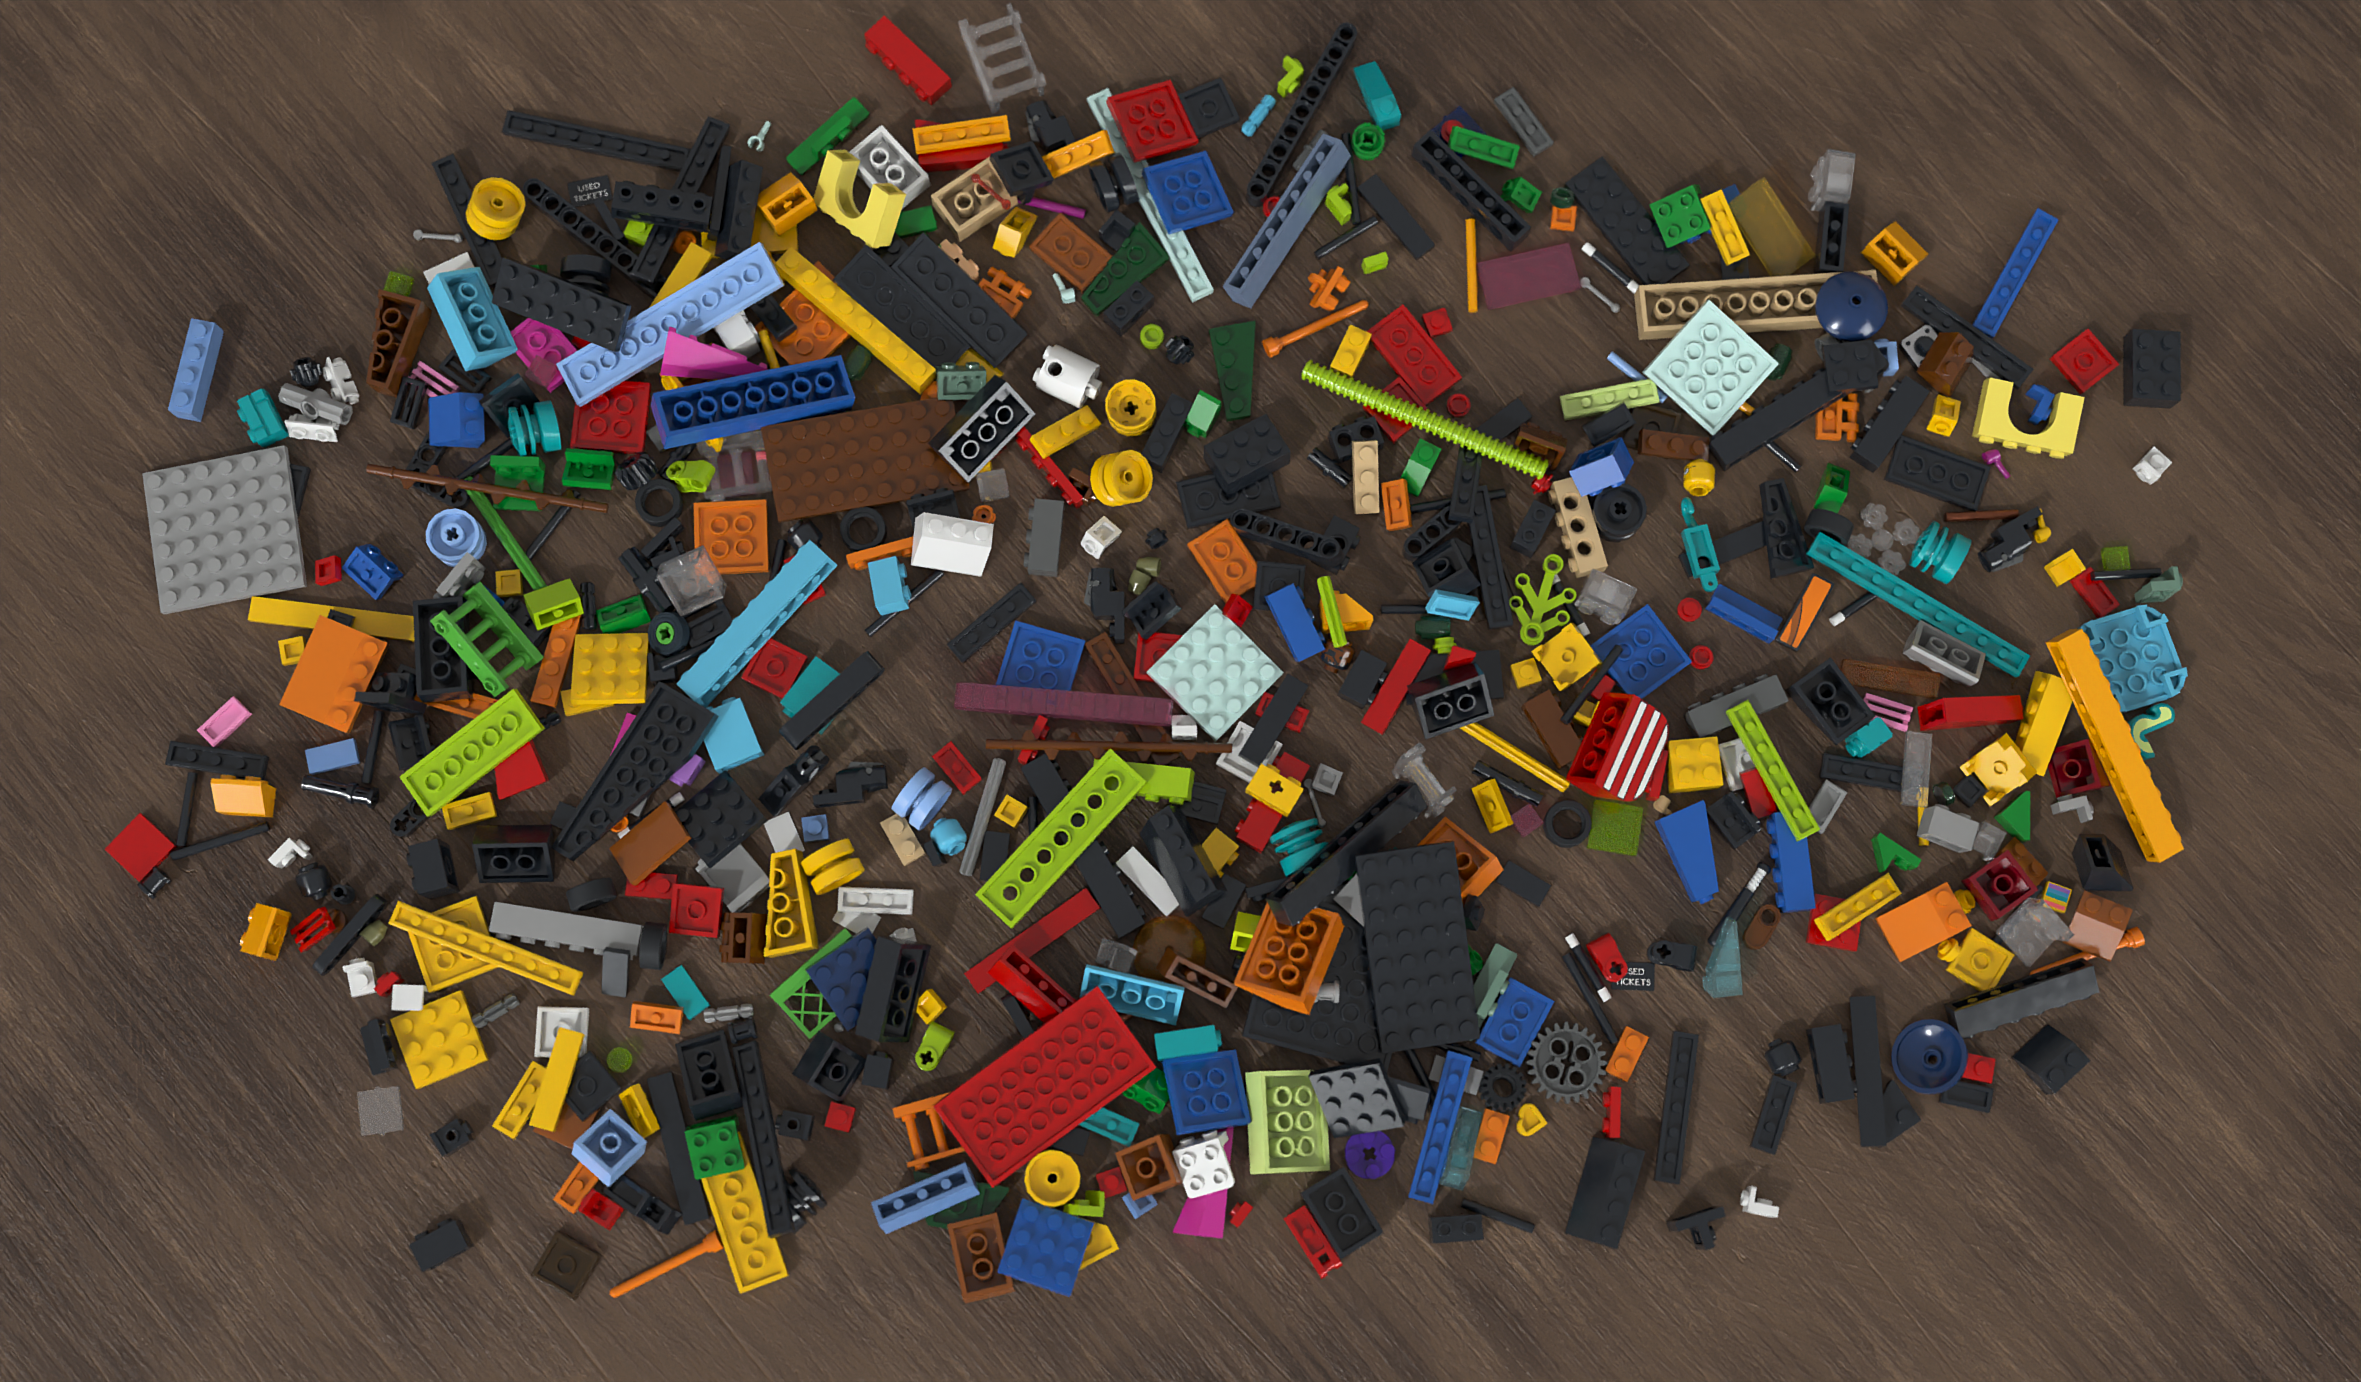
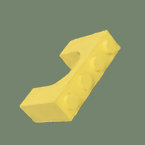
M828 150L813 198L815 204L821 208L820 210L823 213L829 214L836 219L835 221L838 224L848 228L851 234L864 240L867 246L876 249L882 246H890L906 194L892 183L873 184L867 206L861 214L855 206L852 193L860 160L846 150Z
M1988 378L1983 381L1972 437H1977L1979 442L1993 444L1994 441L2001 442L2003 447L2017 449V446L2025 447L2026 452L2040 454L2041 451L2049 452V456L2053 458L2064 459V456L2073 454L2085 397L2062 392L2056 394L2053 398L2052 411L2047 426L2039 434L2029 435L2017 430L2009 418L2008 408L2014 382L1995 378Z

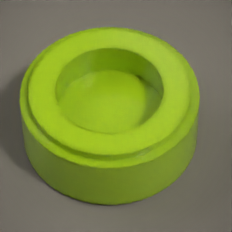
M1148 324L1143 327L1140 333L1142 345L1148 349L1160 347L1164 341L1162 328L1156 324Z

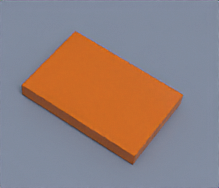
M1228 519L1187 543V547L1225 604L1232 593L1242 596L1255 587L1257 562Z

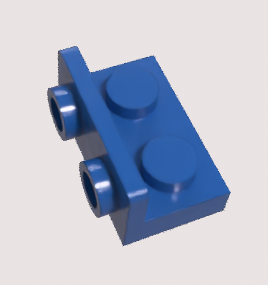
M371 544L356 546L342 567L375 600H379L384 596L393 581L400 580L403 577L396 564L388 561L381 554V551Z

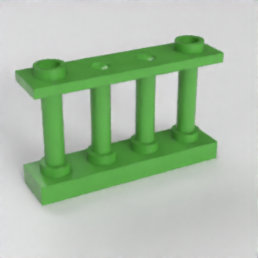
M478 582L463 594L467 600L463 605L450 615L443 610L431 619L430 622L479 678L484 688L496 697L509 687L504 681L521 666L527 671L544 657L485 586ZM472 609H475L483 621L467 634H464L456 622ZM491 628L499 640L481 654L472 642L487 629ZM507 647L515 659L497 673L488 661Z

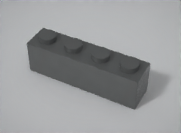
M1764 674L1755 678V683L1747 686L1746 683L1732 688L1733 693L1726 696L1724 692L1710 697L1711 702L1703 705L1700 701L1689 706V711L1683 716L1693 738H1706L1732 727L1733 725L1726 711L1746 700L1750 701L1757 716L1787 703L1789 700L1777 675L1769 677L1768 674Z

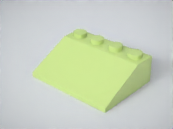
M1311 1070L1245 1073L1246 1097L1251 1123L1248 1125L1250 1174L1330 1171L1328 1123L1308 1077Z

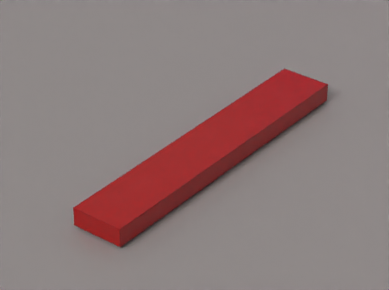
M1087 888L1083 889L965 972V976L976 992L980 994L997 982L988 971L1012 945L1030 959L1100 909L1099 905Z

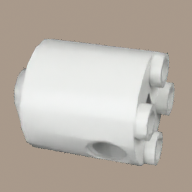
M1059 345L1054 347L1048 346L1043 355L1045 362L1042 369L1038 367L1033 376L1036 388L1077 408H1081L1088 397L1095 399L1103 383L1097 380L1100 365ZM1062 367L1061 373L1058 376H1053L1054 369Z

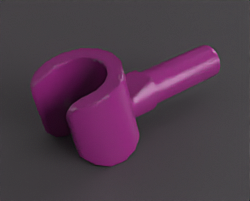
M1992 449L1982 453V458L1986 465L1994 463L2005 479L2011 476L2000 461L2001 455L1998 450Z

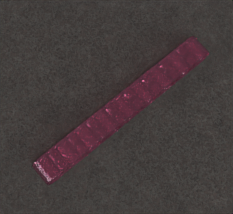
M960 682L956 683L954 708L977 712L1027 716L1041 715L1052 718L1171 726L1174 701L1153 697Z

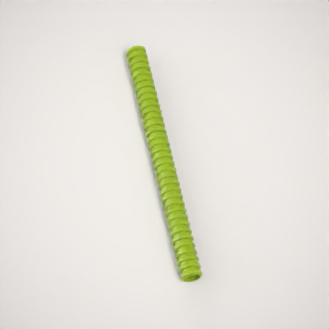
M1309 360L1303 369L1301 377L1304 381L1308 379L1309 383L1315 382L1316 386L1322 385L1323 389L1329 388L1330 392L1336 391L1337 395L1341 393L1344 398L1348 396L1351 401L1357 400L1358 404L1362 402L1364 406L1367 407L1369 405L1371 409L1376 408L1378 412L1384 411V415L1391 414L1392 418L1398 417L1399 421L1403 419L1406 424L1410 422L1413 427L1417 425L1420 430L1424 428L1427 433L1431 431L1434 436L1438 434L1441 439L1445 437L1448 442L1452 440L1455 445L1459 443L1461 444L1460 447L1466 446L1467 450L1474 449V453L1481 452V456L1488 455L1489 459L1495 458L1496 462L1500 460L1503 465L1507 463L1510 468L1514 466L1517 471L1521 469L1524 474L1528 472L1531 477L1537 476L1538 480L1543 478L1548 467L1547 459L1543 461L1540 456L1536 458L1533 453L1529 455L1526 450L1522 452L1519 447L1515 449L1512 444L1508 446L1505 441L1503 443L1499 442L1498 438L1494 440L1492 439L1493 436L1487 437L1485 433L1479 434L1478 430L1472 431L1471 427L1465 428L1464 424L1458 425L1457 421L1453 423L1450 418L1446 420L1443 415L1439 417L1436 412L1432 414L1429 409L1425 411L1422 406L1418 408L1415 403L1411 405L1409 401L1406 400L1404 402L1400 397L1396 399L1395 395L1389 396L1388 392L1382 393L1381 389L1375 390L1374 386L1368 387L1367 383L1363 385L1360 380L1356 382L1353 377L1349 379L1346 374L1342 376L1339 371L1335 373L1334 369L1328 370L1327 366L1321 367L1320 363L1313 364V360Z

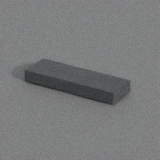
M1514 87L1494 99L1495 105L1533 157L1553 145L1554 142Z

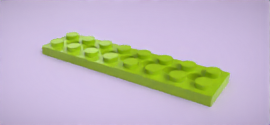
M1109 749L975 895L1013 929L1147 782L1112 749ZM1109 777H1115L1119 781L1118 788L1113 791L1107 790L1105 787V782ZM1093 795H1098L1102 799V804L1097 809H1092L1088 805V800ZM1077 813H1081L1085 817V823L1081 827H1074L1071 822L1072 817ZM1058 832L1067 833L1068 841L1065 845L1060 846L1055 843V835ZM1042 850H1048L1051 853V860L1046 864H1041L1038 861V854ZM1026 868H1031L1034 871V878L1030 882H1024L1021 879V872ZM1013 886L1017 889V897L1011 901L1006 900L1004 891L1007 887Z

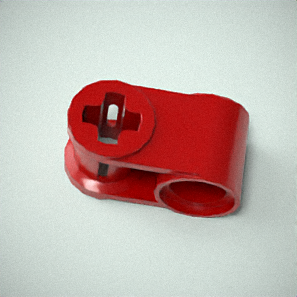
M1606 933L1586 944L1590 956L1607 981L1615 983L1626 975L1627 964L1610 933ZM1612 965L1620 968L1618 975L1616 973L1611 974L1610 969Z

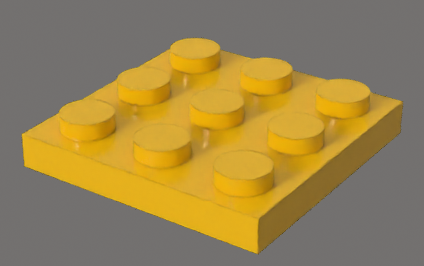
M648 633L575 634L570 697L572 705L645 703L648 678L647 653H649L650 647Z
M477 896L432 912L434 915L491 936ZM408 932L429 993L499 968L491 963Z
M462 990L423 1005L421 1011H409L390 1019L416 1089L423 1088L489 1060L477 1027L472 1021V1014Z

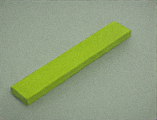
M1746 700L1727 710L1726 714L1796 841L1798 842L1821 830L1750 701Z

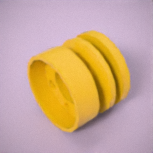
M1135 379L1123 380L1116 383L1109 390L1105 400L1107 418L1111 427L1119 434L1128 437L1139 436L1146 433L1153 426L1157 417L1156 400L1152 390L1145 383ZM1129 406H1133L1136 409L1134 415H1130L1127 412Z

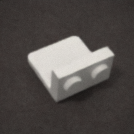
M1216 1129L1203 1133V1137L1195 1140L1193 1136L1184 1138L1179 1141L1180 1144L1173 1150L1172 1153L1188 1197H1199L1234 1185L1235 1179L1223 1145L1229 1140L1225 1130L1218 1133Z

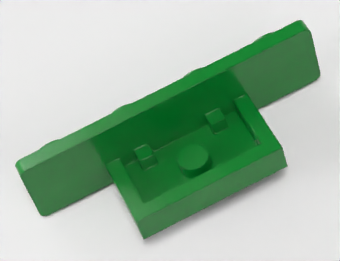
M855 97L851 98L786 157V161L799 175H804L824 156L826 157L828 150H834L841 140H846L852 134V131L869 116V111Z

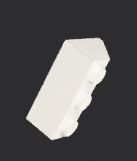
M924 512L915 518L911 565L982 576L992 546L994 524Z

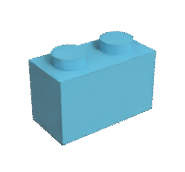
M896 556L869 562L868 568L875 607L879 613L885 615L909 609L908 600L911 599L909 586H905L904 578L907 577L904 563L900 564Z

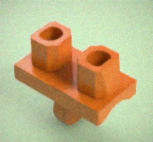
M1337 266L1336 269H1330L1328 273L1321 269L1318 275L1315 273L1309 275L1308 280L1312 283L1309 290L1315 293L1309 305L1313 308L1321 307L1327 311L1335 309L1339 300L1330 294L1332 289L1334 288L1342 293L1350 284V281L1342 274L1344 269Z

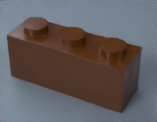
M1547 690L1525 702L1521 709L1556 768L1560 770L1574 761L1583 738L1580 735L1577 736L1574 732L1572 720L1568 725L1560 720L1564 714L1560 708L1562 706L1561 701L1555 693L1552 694L1550 690Z
M1170 947L1166 949L1156 967L1164 977L1225 1008L1238 988L1229 977Z

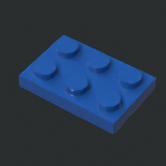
M1510 977L1508 979L1510 982L1503 995L1500 994L1496 1002L1498 1006L1492 1017H1488L1480 1032V1039H1477L1475 1044L1519 1068L1554 1001Z

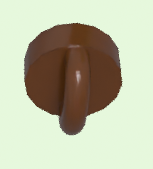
M328 909L327 911L336 927L331 933H340L348 923L347 916L339 909ZM327 923L322 925L323 929L328 926Z

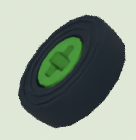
M674 612L659 613L650 622L648 640L651 647L657 653L667 656L676 655L683 651L688 644L690 636L689 626L680 614ZM667 630H669L668 632L671 634L670 638H667V634L665 633L667 632Z

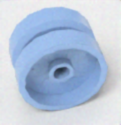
M446 509L436 514L429 522L426 530V543L431 552L448 566L455 567L467 552L479 560L487 546L486 533L481 524L469 513L460 509Z
M925 767L920 769L910 779L891 808L901 818L911 813L909 824L918 831H921L930 823L952 792V788L943 781L933 785L935 775Z

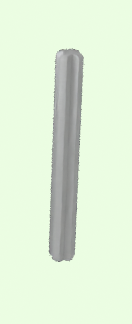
M993 759L959 870L962 875H973L1005 770L1006 761L1003 759Z

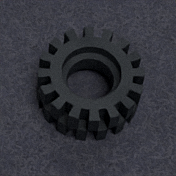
M1510 1064L1492 1066L1481 1079L1479 1092H1481L1480 1098L1486 1101L1485 1105L1487 1107L1489 1105L1492 1106L1491 1110L1493 1111L1497 1109L1500 1112L1513 1110L1514 1107L1516 1108L1520 1104L1526 1093V1080H1522L1523 1074L1521 1072L1518 1074L1516 1067L1509 1068ZM1499 1079L1508 1081L1512 1087L1511 1094L1507 1097L1497 1095L1493 1088L1494 1082Z

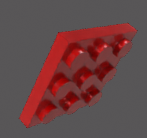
M1171 80L1110 96L1106 100L1133 163L1195 146L1198 142V138Z
M623 381L581 407L575 402L570 443L571 449L625 454L644 452L652 385L645 382Z

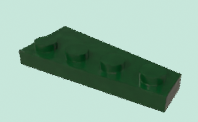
M1139 222L1131 235L1122 243L1118 252L1108 261L1104 270L1098 274L1081 296V300L1097 317L1108 309L1136 280L1141 283L1169 261L1170 256Z
M1256 320L1209 329L1227 422L1250 418Z

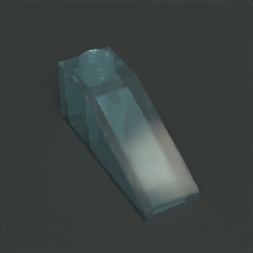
M1731 917L1725 918L1706 966V976H1703L1704 990L1713 998L1743 995L1737 922Z
M1459 1106L1439 1184L1463 1191L1470 1176L1482 1112Z

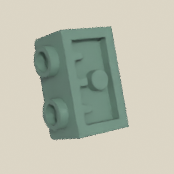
M945 362L941 366H935L938 400L972 399L986 384V370L978 362H967L965 366H956L955 363Z
M2178 566L2170 567L2159 577L2153 578L2147 585H2143L2142 589L2134 594L2135 602H2164L2178 592L2183 584V578L2178 571Z

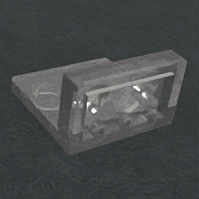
M2029 897L1996 931L1997 935L2022 963L2028 967L2054 941L2068 942L2074 936L2071 930L2043 899Z

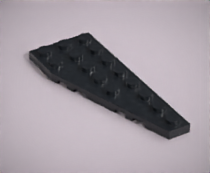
M659 681L551 848L574 862L692 759L719 716Z

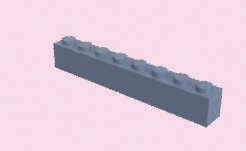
M1322 134L1224 283L1223 288L1232 301L1252 308L1351 157L1342 140Z

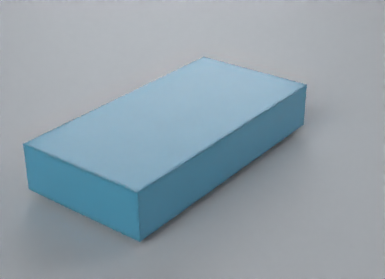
M1436 589L1425 608L1430 614L1469 621L1480 602L1474 596Z

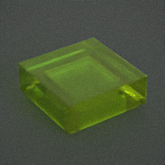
M389 271L383 290L409 297L414 278Z
M2128 546L2101 549L2104 571L2131 569Z

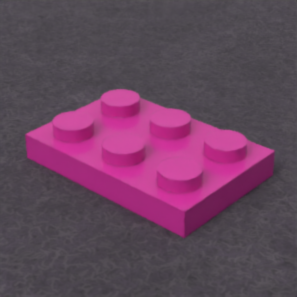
M527 318L510 332L518 348L515 353L550 393L565 381L556 364L577 352V349L560 330Z

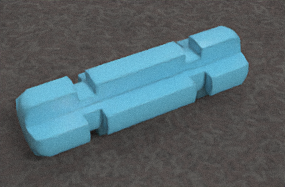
M1269 94L1264 96L1261 104H1258L1249 116V120L1243 124L1241 131L1249 137L1254 134L1256 127L1260 126L1269 114V110H1272L1275 106V98Z

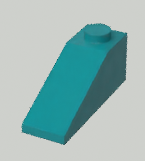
M1376 61L1353 68L1373 124L1375 126L1378 125L1382 130L1399 126L1401 119L1399 107Z

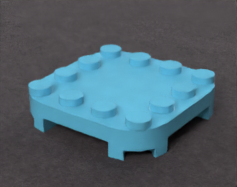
M2138 605L2135 608L2091 620L2078 628L2083 629L2088 635L2091 649L2100 661V668L2103 675L2110 682V690L2114 698L2119 702L2122 714L2165 701L2177 695L2183 688L2185 678L2188 676L2187 668H2182L2166 626L2169 620L2164 613L2161 614L2156 609L2147 607V605Z

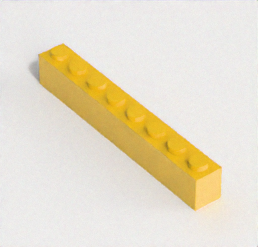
M790 247L777 260L775 266L780 276L920 395L936 379V369L793 247Z

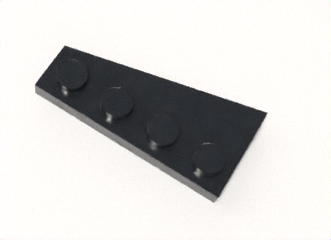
M1784 478L1763 482L1759 487L1771 579L1810 571L1814 568L1811 557L1806 554L1808 547Z

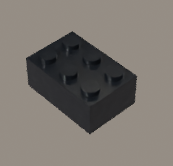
M2132 329L2123 337V406L2171 409L2181 401V332Z
M1264 414L1204 445L1203 459L1226 495L1229 496L1290 464L1291 451L1268 415Z
M1345 1167L1339 1168L1300 1192L1301 1197L1339 1259L1346 1257L1384 1233Z

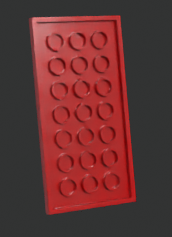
M1095 986L933 1104V1107L993 1188L1154 1070L1156 1066L1100 988Z

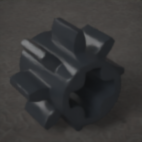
M1184 335L1171 337L1165 344L1168 348L1166 357L1174 364L1179 365L1182 363L1184 365L1195 355L1192 352L1194 348L1193 342Z
M310 357L296 360L293 365L294 369L290 370L293 381L301 384L302 387H310L319 382L318 375L323 374L320 363H316V360L312 361Z

